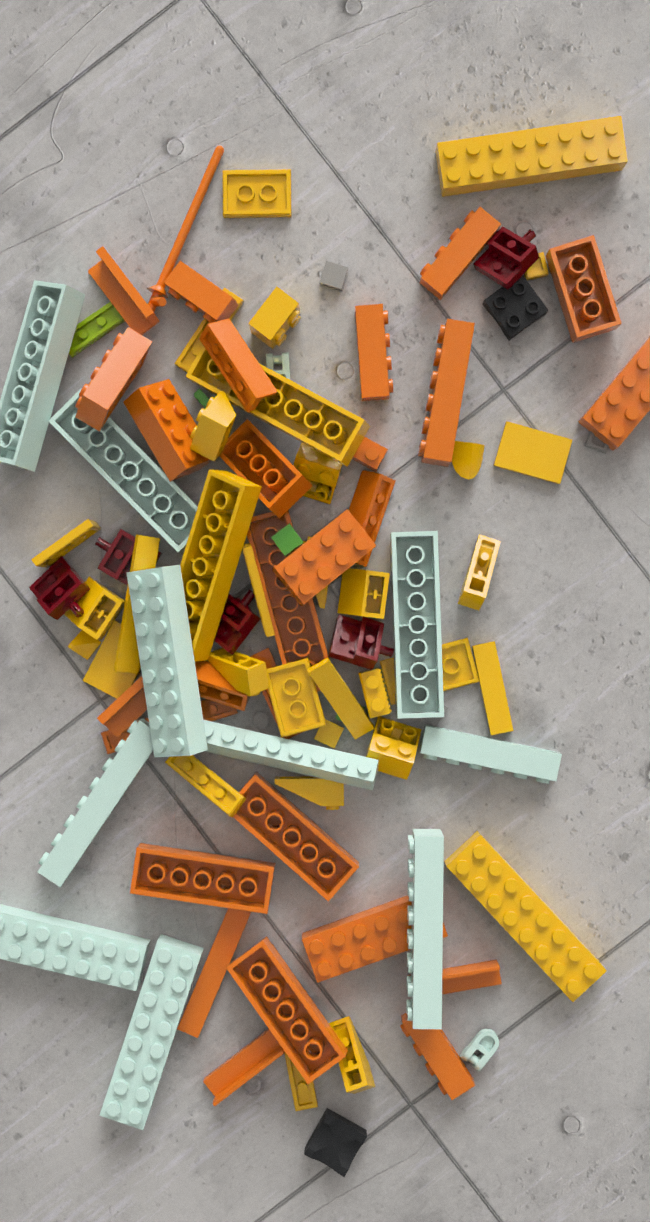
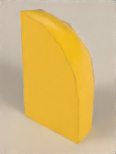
M455 441L452 464L455 471L462 478L469 480L478 474L482 464L485 445Z

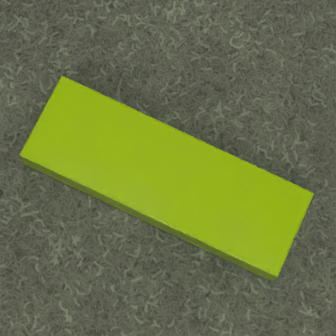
M111 302L77 324L69 355L72 358L125 322Z

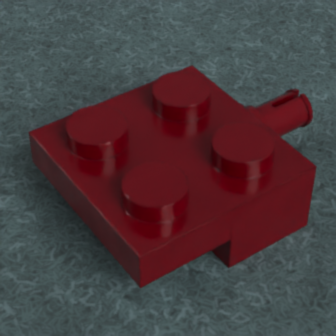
M502 226L487 242L489 248L473 263L475 270L509 290L539 259L537 247L530 243L536 237L535 232L529 229L523 237H520Z
M120 529L112 543L107 542L101 537L97 539L99 542L96 541L95 546L106 551L97 569L128 585L127 572H130L135 536ZM158 551L156 563L162 555L160 551Z
M62 556L29 587L45 612L56 620L70 609L76 617L84 614V610L77 602L90 588Z
M250 589L242 600L235 598L230 593L228 594L214 639L216 643L232 655L261 619L248 606L255 598L254 592Z
M338 615L328 657L372 670L378 662L379 654L391 658L394 648L381 645L385 623L362 617L361 621Z

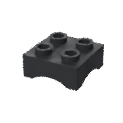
M523 275L509 290L501 287L486 298L482 304L495 319L508 341L548 312L547 307Z
M326 1108L305 1146L304 1155L324 1163L345 1177L354 1157L367 1138V1130Z

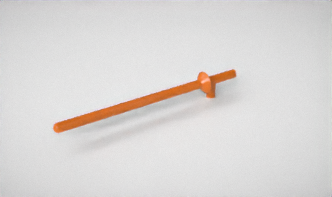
M217 146L213 152L157 284L147 288L152 293L148 305L153 312H155L157 306L163 307L166 305L168 296L165 291L166 285L164 281L175 266L224 153L222 146Z

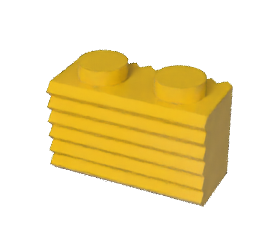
M380 668L358 672L370 718L390 714L392 711L390 704H388L389 700L386 695L387 691H385L386 687L384 686L385 683L383 682V674L380 673Z

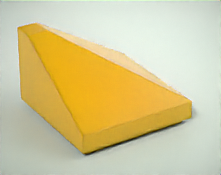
M81 630L67 647L88 660L102 642Z

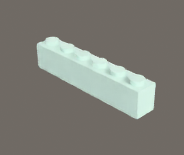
M424 724L419 752L424 754L423 758L437 760V757L446 758V763L459 765L460 762L469 763L468 767L482 770V766L489 767L493 773L504 774L505 771L513 772L514 777L527 779V776L536 777L537 782L549 784L550 780L557 781L562 756L561 753L426 724Z

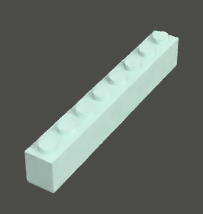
M141 718L139 722L134 720L127 730L130 733L127 740L122 739L114 750L117 752L114 759L109 758L102 767V770L105 771L102 777H96L90 785L89 789L92 790L90 795L82 797L76 806L79 809L75 816L71 814L63 825L67 828L63 835L57 834L51 843L54 848L50 854L45 852L38 862L41 865L38 873L57 886L61 887L153 752L150 725L144 718Z
M203 720L208 748L205 752L368 790H373L379 762L377 759Z

